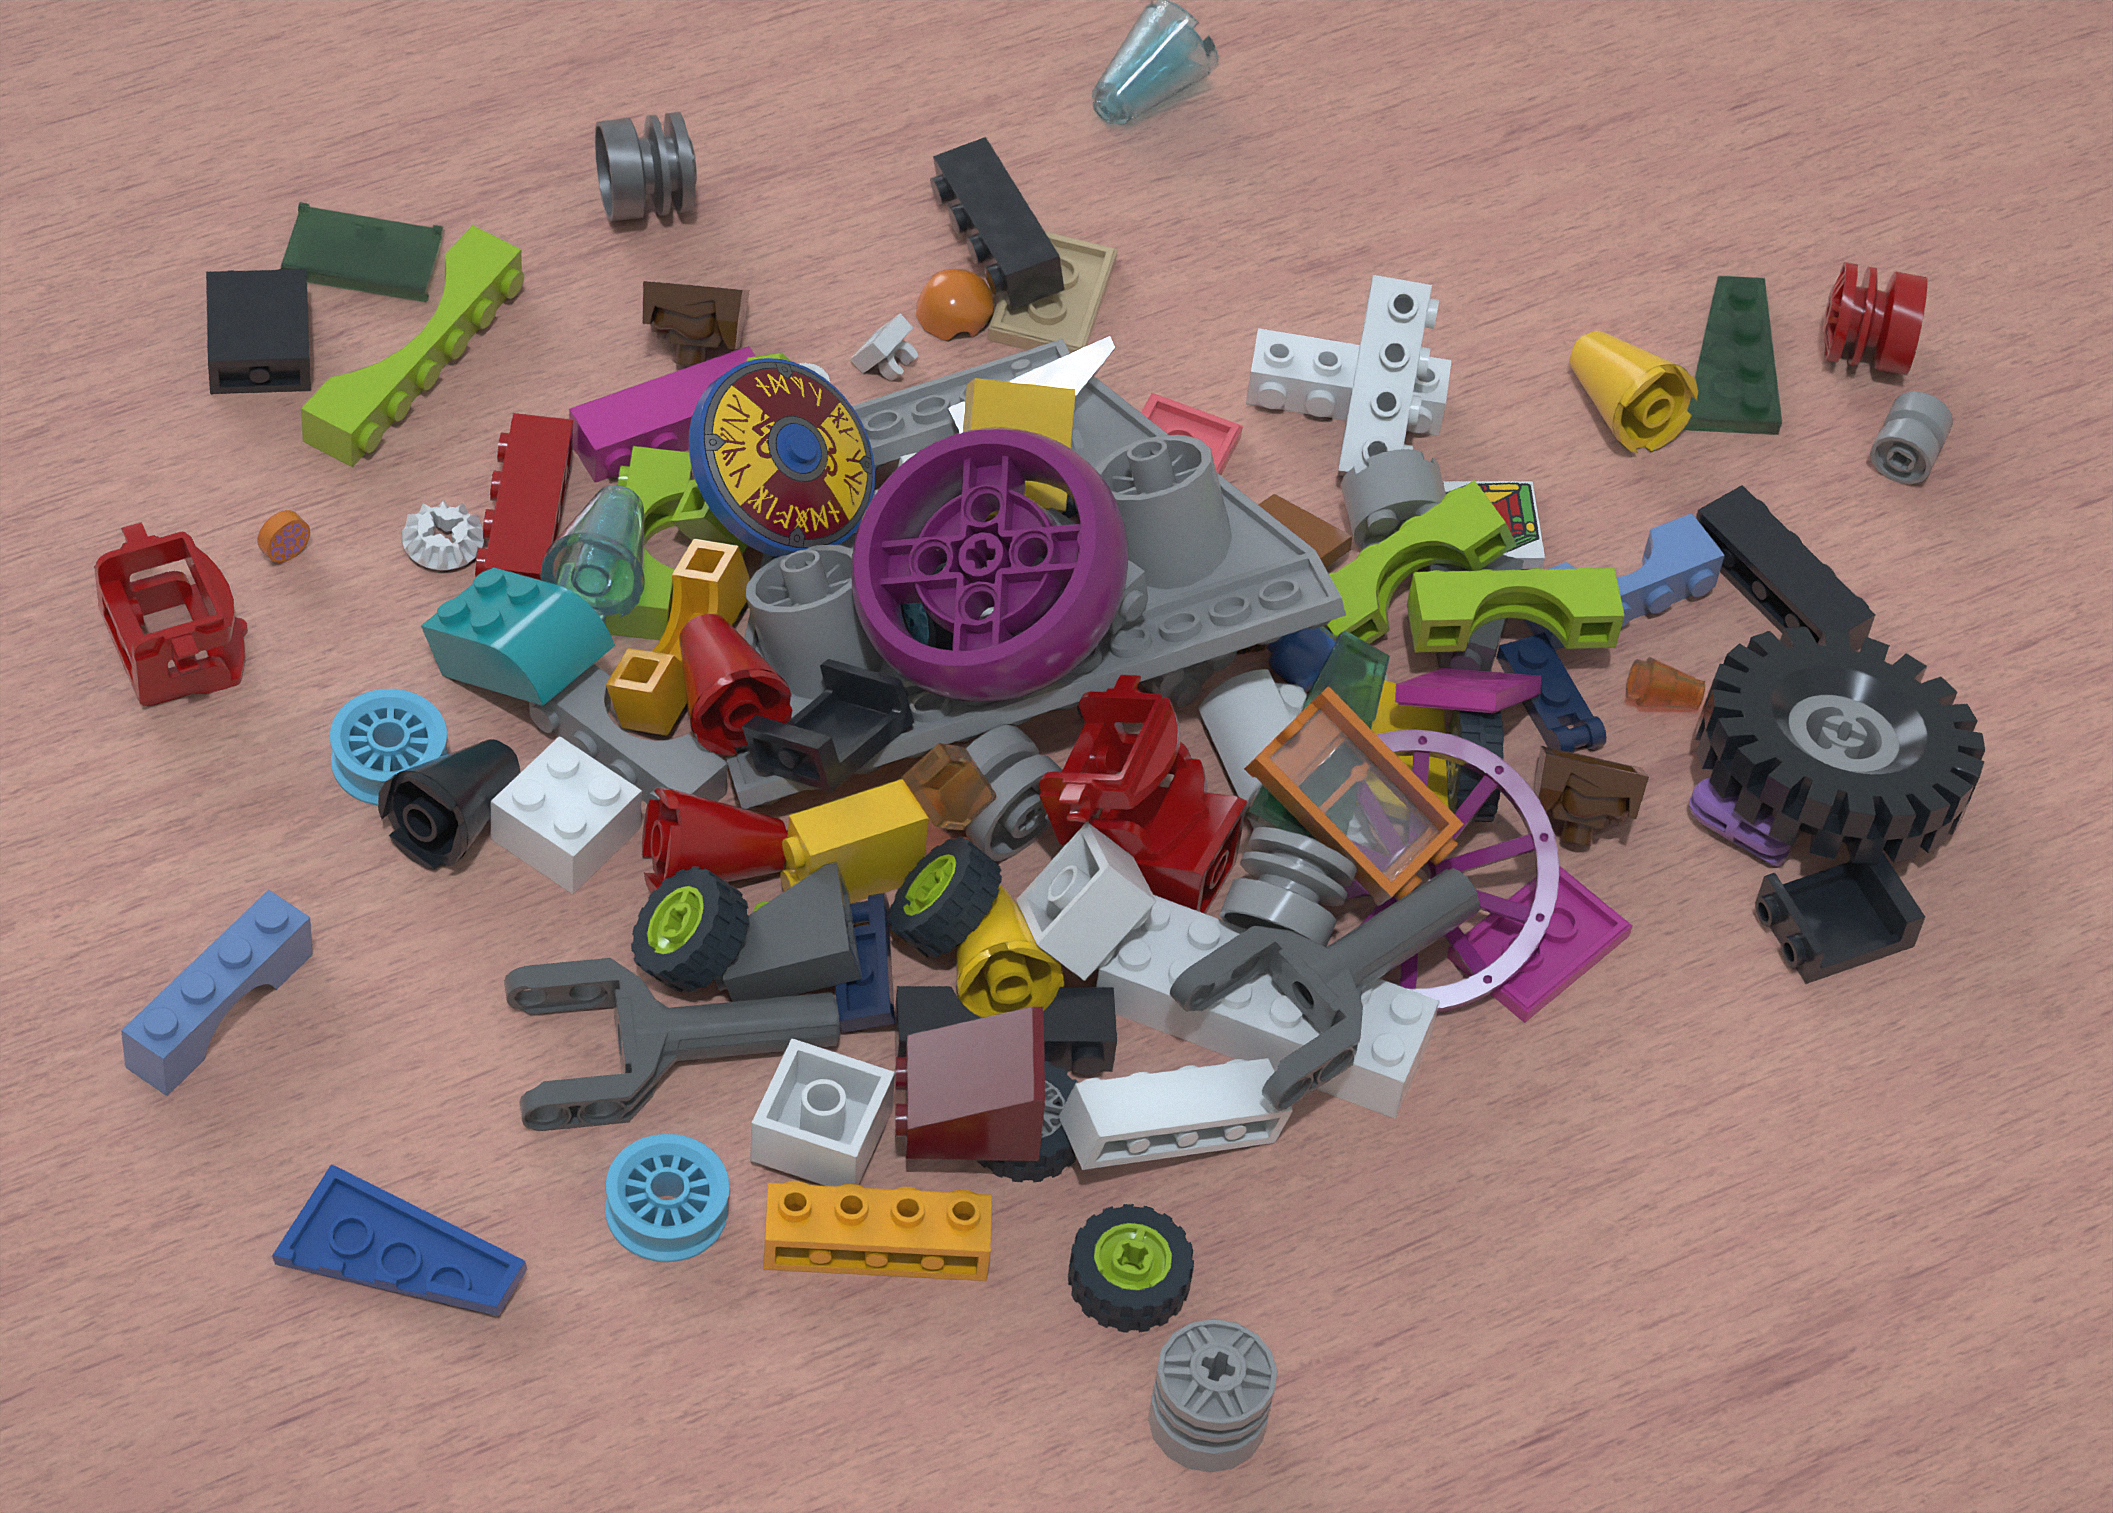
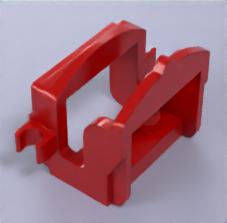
M142 522L122 527L121 530L126 542L123 543L120 549L110 551L99 557L96 565H94L100 613L139 703L143 706H154L192 694H210L239 685L242 681L245 666L243 637L248 631L247 622L242 618L235 617L234 599L230 586L221 570L208 555L195 546L192 537L186 532L182 531L158 537L155 535L148 536ZM185 559L196 584L190 585L186 574L180 571H169L130 582V576L140 571ZM186 604L193 621L146 635L143 634L141 627L145 626L143 616ZM206 650L209 657L197 660L195 654ZM173 660L175 667L168 668V662Z
M1120 675L1114 688H1107L1106 692L1089 691L1082 695L1079 701V708L1085 720V725L1062 772H1047L1043 774L1039 782L1041 791L1039 797L1060 845H1066L1081 827L1088 822L1133 856L1135 860L1157 861L1164 858L1177 847L1192 831L1198 821L1205 819L1209 815L1206 805L1208 784L1200 759H1192L1189 750L1180 741L1178 719L1170 699L1162 698L1161 694L1142 693L1137 690L1141 675ZM1121 722L1144 723L1139 734H1129L1124 730ZM1167 774L1174 775L1148 832L1132 821L1092 818L1093 815L1098 813L1100 808H1134L1158 787Z

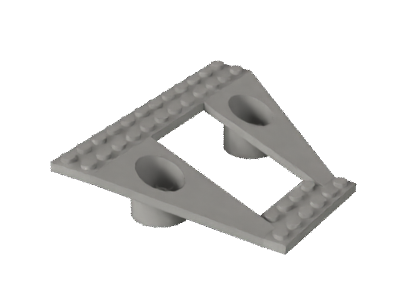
M1060 339L853 405L852 407L859 416L868 435L874 456L875 470L881 468L886 462L899 459L900 456L917 453L936 441L957 434L958 432L949 415L948 408L965 401L966 384L971 380L980 378L1011 381L1069 355L1070 352L1064 340ZM1094 376L1075 397L1071 449L1089 462L1111 489L1126 527L1128 560L1145 571L1148 602L1144 611L1136 620L1132 622L1127 621L1114 635L1107 632L1097 647L1074 670L1044 689L1019 698L998 702H968L941 697L903 678L888 666L876 652L858 618L851 582L852 553L858 529L839 545H816L806 550L796 551L780 557L763 553L760 569L756 571L746 585V600L750 615L744 639L787 682L792 694L790 705L793 712L791 718L825 691L826 685L820 665L827 659L896 677L902 681L908 694V702L914 723L854 773L867 774L877 770L881 765L902 758L923 756L933 748L955 741L965 742L973 740L981 733L1003 725H1019L1025 723L1033 716L1054 709L1072 708L1079 704L1082 695L1086 692H1106L1107 688H1114L1120 675H1141L1140 682L1153 677H1167L1176 674L1184 667L1206 660H1221L1229 656L1231 652L1256 644H1270L1280 639L1281 636L1305 628L1315 629L1323 627L1333 619L1346 616L1342 597L1315 549L1217 473L1210 447L1197 438L1167 434ZM1073 501L1074 506H1075V509H1076L1077 514H1078V516H1079L1078 508H1077L1075 502ZM748 745L735 748L736 755H725L742 809L754 806H768L777 802L782 797L803 790L819 789L756 770Z

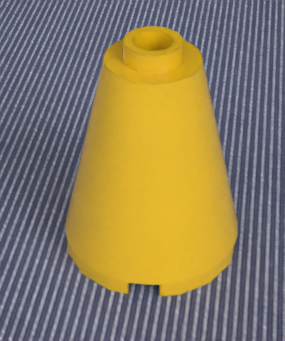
M1603 331L1590 332L1580 337L1573 346L1570 355L1571 368L1617 441L1629 451L1638 453L1636 448L1646 447L1649 451L1660 449L1673 440L1687 425L1692 416L1687 411L1691 397L1697 401L1698 388L1695 378L1685 368Z
M999 885L998 895L994 899L988 914L980 921V925L966 937L967 939L960 945H957V997L966 1008L982 1018L1028 1007H1043L1044 1011L1053 1002L1059 988L1064 987L1061 963L1037 946L1019 905L1006 888Z

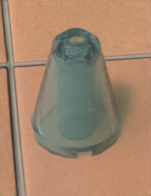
M1158 0L1155 4L1152 1L1143 9L1092 90L1093 108L1102 120L1110 124L1115 122L1124 125L1206 78L1218 67L1219 55L1214 42L1209 35L1204 40L1201 39L1194 30L1199 22L1189 12L1169 0Z
M619 485L603 487L594 495L548 548L540 573L542 581L563 586L583 598L603 621L606 615L621 613L620 617L629 614L639 603L645 585L644 506L642 500L634 491Z

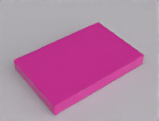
M1441 668L1396 684L1395 702L1398 705L1495 713L1540 694L1541 676Z
M1559 866V886L1555 908L1545 935L1536 951L1521 970L1502 987L1492 992L1491 995L1525 1023L1630 936L1632 925ZM1536 877L1508 900L1532 907L1536 892ZM1490 913L1469 930L1465 936L1486 965L1490 966L1513 944L1525 924ZM1450 946L1447 958L1469 977L1473 976Z

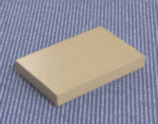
M1045 232L1060 255L1065 290L1013 310L1009 308L1001 294L988 328L987 340L1029 350L1063 339L1071 354L1088 345L1116 263L1118 249Z

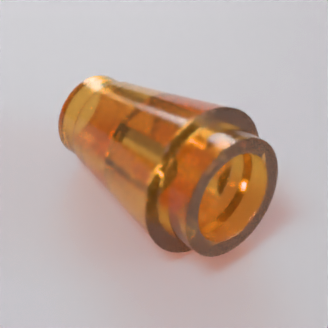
M1649 657L1646 661L1636 659L1631 666L1626 683V698L1635 700L1638 707L1690 708L1698 710L1705 693L1704 680L1696 679L1694 676L1652 657Z

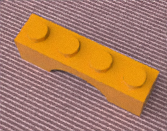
M698 539L692 540L672 574V607L668 624L661 640L652 651L627 648L606 683L621 728L666 736L669 734L687 703L679 644L681 630L690 620L704 614L720 615L732 626L747 601L746 585L750 578L739 546Z

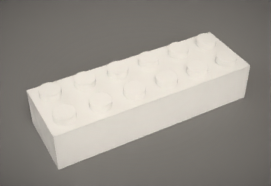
M1155 895L1153 896L1157 902L1152 906L1147 920L1139 928L1129 931L1116 946L1110 961L1099 969L1097 987H1114L1116 1015L1234 1059L1250 1061L1268 1058L1274 1071L1277 1070L1282 1059L1322 1034L1317 1026L1297 1008L1286 993L1271 979L1273 973L1269 968L1203 1011L1186 1012L1170 996V989L1175 980L1191 965L1247 929ZM1378 978L1362 989L1361 1039L1358 1043L1357 1053L1354 1055L1353 1065L1317 1090L1396 1119L1431 1038L1440 1001Z

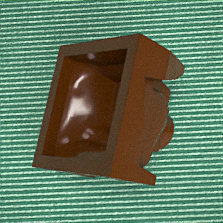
M643 281L642 324H651L652 332L657 333V338L665 339L666 334L670 333V343L677 344L676 364L696 365L706 361L707 347L719 348L725 342L728 349H740L750 290Z
M1540 746L1534 793L1540 800L1545 812L1550 810L1553 818L1565 820L1561 834L1562 840L1591 846L1595 827L1603 829L1606 818L1610 820L1609 824L1618 826L1619 822H1625L1627 817L1637 819L1649 776L1640 767Z

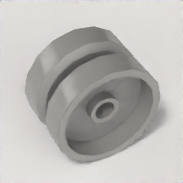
M1003 725L989 730L974 740L956 757L943 775L936 790L935 806L956 829L966 831V836L971 843L992 860L1001 861L1015 856L1031 845L1051 825L1039 797L1041 793L1039 782L1043 774L1047 772H1062V769L1049 756L1039 755V750L1035 743L1017 726Z

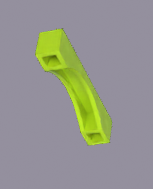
M472 225L445 254L444 293L435 314L422 332L404 348L381 362L355 372L330 377L301 408L303 442L351 467L366 452H373L379 445L384 432L395 421L399 422L406 416L416 397L423 390H429L433 387L440 371L451 359H458L466 349L471 337L480 328L484 329L491 323L496 310L507 298L515 297L520 291L524 281L522 249Z

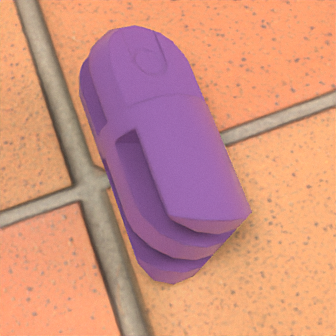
M1706 778L1696 784L1690 798L1689 807L1692 815L1701 824L1771 865L1779 867L1785 863L1791 846L1769 836L1775 817L1770 815L1752 825L1734 811L1739 795L1722 799L1709 782L1710 778Z

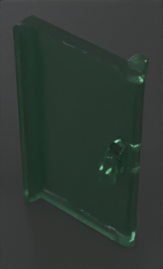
M299 202L298 215L280 268L306 269L307 282L427 302L429 299L428 287L442 246L445 229L444 226L439 225L427 227L310 207L309 203Z

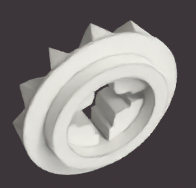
M443 499L438 507L431 508L423 503L419 513L407 515L406 525L402 530V543L408 556L424 567L435 570L456 569L470 563L477 557L478 549L482 548L484 544L483 529L479 515H470L464 504L456 508L449 507ZM434 527H441L445 532L452 530V543L441 534L434 535Z

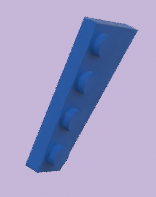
M333 1164L330 1165L272 1255L275 1265L496 1316L500 1315L527 1271L525 1260Z

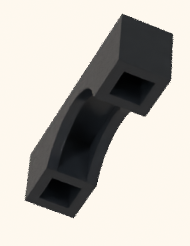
M897 986L894 1012L895 1056L906 1057L907 1035L981 1019L982 1017L966 1008L958 999L951 986ZM1060 987L1053 1002L1043 1011L1044 1060L1050 1062V1065L1056 1068L1060 1066L1067 1072H1077L1084 1075L1098 1072H1113L1117 1047L1114 987Z

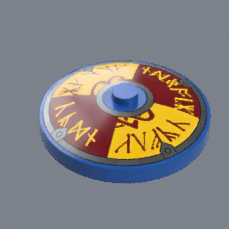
M774 358L755 359L739 364L718 377L703 392L697 402L689 430L690 462L696 483L705 502L729 532L748 546L774 557L789 555L816 545H839L856 532L874 494V456L868 435L856 411L845 396L828 380L815 371L792 361Z

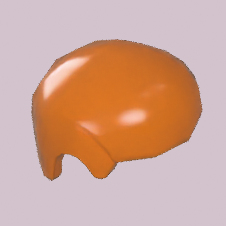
M964 269L942 270L931 276L920 293L916 303V317L924 330L941 340L949 341L960 332H968L971 337H974L980 329L991 321L994 314L995 299L986 281L976 273Z

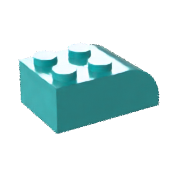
M494 567L479 574L471 586L456 598L443 603L437 609V613L421 625L442 676L542 706L615 646L603 620L575 592L560 585Z

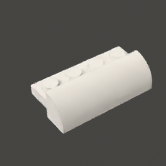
M1268 669L1246 672L1225 681L1210 692L1198 708L1238 796L1247 800L1246 814L1253 829L1257 827L1277 829L1285 807L1256 777L1252 778L1244 768L1310 704L1303 688L1297 684L1274 683ZM1343 777L1318 799L1315 804L1318 808L1345 782ZM1347 790L1324 814L1351 841L1372 850L1376 845V841L1360 808L1348 804Z

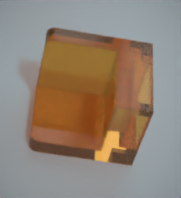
M939 743L902 776L933 825L939 828L962 830L994 802L997 797L995 791L965 747Z

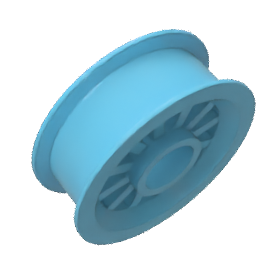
M379 689L353 698L338 711L330 729L331 766L336 781L349 795L357 800L378 806L379 792L385 781L393 775L447 755V728L444 718L439 710L427 699L405 690Z
M658 1134L635 1141L617 1155L607 1174L605 1214L609 1229L615 1239L625 1249L651 1261L677 1262L703 1253L717 1241L727 1222L729 1178L724 1164L709 1147L690 1137L676 1134ZM661 1196H672V1197H675L676 1199H673V1200H663V1199H660V1198H658V1197H661Z

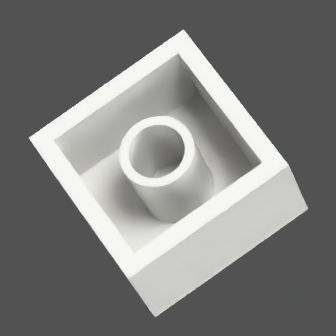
M559 736L491 800V840L574 894L641 829L642 790Z
M1088 822L1081 827L1016 899L1037 946L1084 981L1095 969L1102 968L1110 961L1119 942L1131 929L1139 928L1147 920L1152 906L1157 902L1134 857Z
M791 1039L752 1121L750 1161L825 1186L859 1185L892 1112L895 1072Z

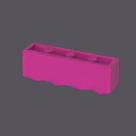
M750 346L570 408L569 419L573 420V449L594 483L613 476L618 477L621 465L630 466L633 446L680 452L689 450L690 423L697 402L703 392L718 377L737 365L746 362L749 357H756Z

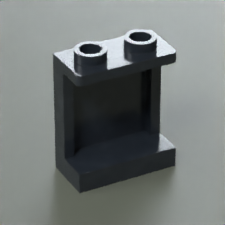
M306 269L206 272L207 350L210 394L311 391Z
M827 659L820 665L826 685L825 691L791 718L790 721L782 723L755 715L742 728L756 770L833 792L914 723V719L909 706L907 691L899 678Z
M1883 851L1877 864L1853 863L1850 857L1847 863L1785 884L1781 883L1775 873L1766 875L1763 878L1755 901L1759 920L1765 927L1771 928L1781 944V951L1785 961L1790 967L1797 969L1805 984L1915 947L1925 920V915Z

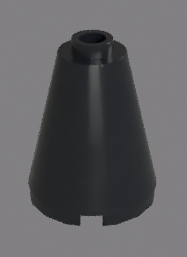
M487 739L393 775L385 781L379 792L378 811L381 820L387 815L395 830L389 837L395 846L410 860L425 868L436 869L440 865H447V867L454 865L465 855L491 819V800L520 774L518 757L508 745L495 739Z

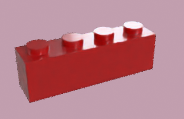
M513 413L510 432L500 433L497 461L503 463L502 471L494 470L492 474L490 500L496 501L495 510L486 509L483 539L489 540L487 549H478L475 578L482 572L494 567L541 581H549L573 455V420Z

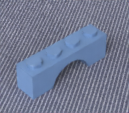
M1692 513L1650 529L1642 558L1643 566L1631 574L1617 577L1625 615L1622 627L1630 620L1650 612H1662L1671 604L1688 597L1705 595L1716 586L1725 555ZM1565 562L1549 569L1577 568ZM1523 619L1534 635L1545 633L1554 650L1564 647L1561 641L1547 628Z
M268 890L121 1030L125 1068L168 1096L204 1061L213 1034L222 1019L239 999L252 989L264 984H269L277 990L313 955L311 918L272 891Z

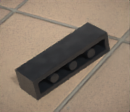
M984 137L933 156L936 176L930 178L935 198L940 205L945 203L948 205L949 217L958 235L965 233L967 247L976 265L983 263L985 266V276L994 295L1001 293L1009 308L1013 310L1064 291L1060 255L987 138Z
M1741 485L1697 511L1696 519L1725 555L1720 573L1781 633H1783L1784 628L1808 627L1818 645L1824 628L1849 632L1851 650L1857 651L1861 649L1865 637L1869 636L1876 614L1870 610L1868 604L1861 597L1856 596L1835 575L1828 565L1822 563L1802 543L1798 535L1789 531L1769 511L1764 502L1756 499Z

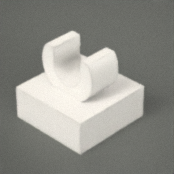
M901 313L880 327L850 360L862 373H865L878 363L881 374L886 379L893 381L904 372L902 367L896 363L894 356L898 357L905 366L918 357L916 349L910 343L902 341L914 327Z

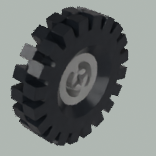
M1808 627L1784 628L1780 640L1771 631L1752 636L1747 647L1739 643L1726 654L1724 663L1719 664L1697 722L1695 740L1700 741L1696 752L1702 769L1713 770L1709 782L1722 799L1739 795L1734 811L1749 823L1755 825L1772 815L1775 819L1769 836L1793 846L1803 831L1811 834L1809 851L1811 854L1835 860L1840 845L1843 842L1846 843L1853 863L1877 864L1883 850L1893 863L1914 859L1919 847L1929 853L1943 845L1948 834H1954L1963 819L1985 761H1982L1985 753L1983 733L1973 732L1978 720L1968 704H1953L1958 692L1944 678L1940 676L1921 683L1927 665L1907 653L1891 665L1884 661L1890 646L1888 644L1865 637L1861 650L1858 652L1851 650L1849 632L1824 628L1817 645Z

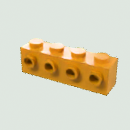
M802 1181L768 1183L763 1270L987 1281L991 1253L992 1194H976L969 1190H954L951 1192L920 1191L913 1187H899L896 1189L864 1188L858 1184L822 1186L808 1185Z

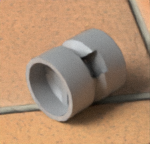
M1911 391L1903 393L1896 398L1886 417L1884 427L1879 431L1870 451L1871 460L1876 469L1888 479L1902 484H1915L1925 480L1929 476L1938 453L1951 431L1953 419L1949 409L1939 399L1924 392Z

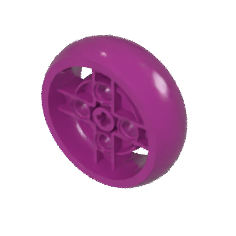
M1003 427L980 428L948 436L920 450L897 468L882 484L863 515L856 534L851 561L852 592L858 618L869 641L888 666L903 678L928 692L941 697L968 702H998L1029 695L1055 683L1074 670L1097 647L1110 628L1121 604L1126 586L1129 561L1126 527L1116 499L1103 477L1089 462L1057 440L1030 431ZM1025 481L1051 485L1067 493L1078 508L1081 524L1058 526L1044 507L1024 496ZM999 510L995 518L985 522L989 514ZM1047 554L1042 563L1032 567V564L1039 556ZM942 563H946V566L942 571H940L938 574L933 575V572L936 569V567H938ZM1061 591H1064V592L1061 594V596L1059 597V599L1057 600V598H1058L1060 592H1061ZM921 603L927 614L938 625L954 633L953 651L930 647L915 640L905 627L901 604ZM994 607L992 613L988 617L979 620L980 616L985 610Z

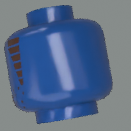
M1324 627L1315 629L1305 628L1281 636L1280 639L1266 647L1272 653L1269 657L1271 669L1289 684H1297L1303 688L1304 692L1310 691L1316 684L1325 690L1344 667V665L1336 660L1342 652V643Z

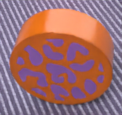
M285 510L271 516L261 527L257 539L258 547L273 562L282 563L296 557L308 543L310 527L294 511Z

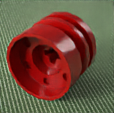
M1844 262L1839 277L1831 288L1823 323L1825 340L1824 360L1838 363L1845 342L1849 343V365L1857 366L1866 346L1874 347L1873 362L1875 370L1908 375L1915 357L1924 317L1928 287L1927 277L1894 271L1886 290L1881 291L1878 290L1877 268L1867 267L1861 287L1857 286L1858 264Z

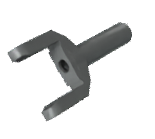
M1454 868L1446 869L1328 947L1317 944L1293 931L1252 926L1187 968L1172 984L1170 996L1186 1012L1203 1011L1269 968L1273 973L1271 979L1322 1032V1034L1282 1059L1277 1070L1269 1077L1262 1088V1095L1276 1110H1285L1353 1065L1354 1055L1357 1053L1358 1043L1361 1039L1362 989L1476 915L1480 910L1478 893L1471 881L1461 871Z
M611 958L523 966L509 972L504 980L508 1004L531 1015L614 1007V1020L622 1074L544 1081L534 1089L527 1091L521 1096L519 1101L521 1118L524 1126L536 1131L629 1123L653 1097L659 1079L676 1061L786 1051L791 1039L817 1047L837 1046L840 1038L838 1006L831 992L668 1008L655 999L639 976Z

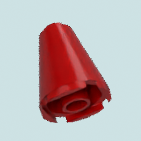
M704 614L693 618L683 627L679 635V644L691 728L698 743L713 753L726 756L736 755L735 748L748 745L742 726L755 715L782 723L790 721L793 712L790 705L792 694L787 682L725 618L717 614Z
M656 788L654 790L660 799H649L642 835V857H652L654 873H644L645 882L651 893L654 890L656 891L662 885L661 882L666 878H671L676 875L677 871L682 869L690 870L691 867H700L703 870L705 868L727 883L778 873L783 869L786 858L783 852L782 841L788 838V830H786L783 820L671 788Z

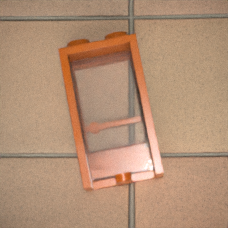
M1329 686L1244 768L1252 778L1256 777L1318 842L1340 853L1355 865L1357 871L1354 878L1374 898L1373 901L1378 906L1391 897L1399 901L1411 893L1422 881L1416 872L1428 860L1435 866L1438 865L1458 845L1452 836L1464 825L1461 820Z

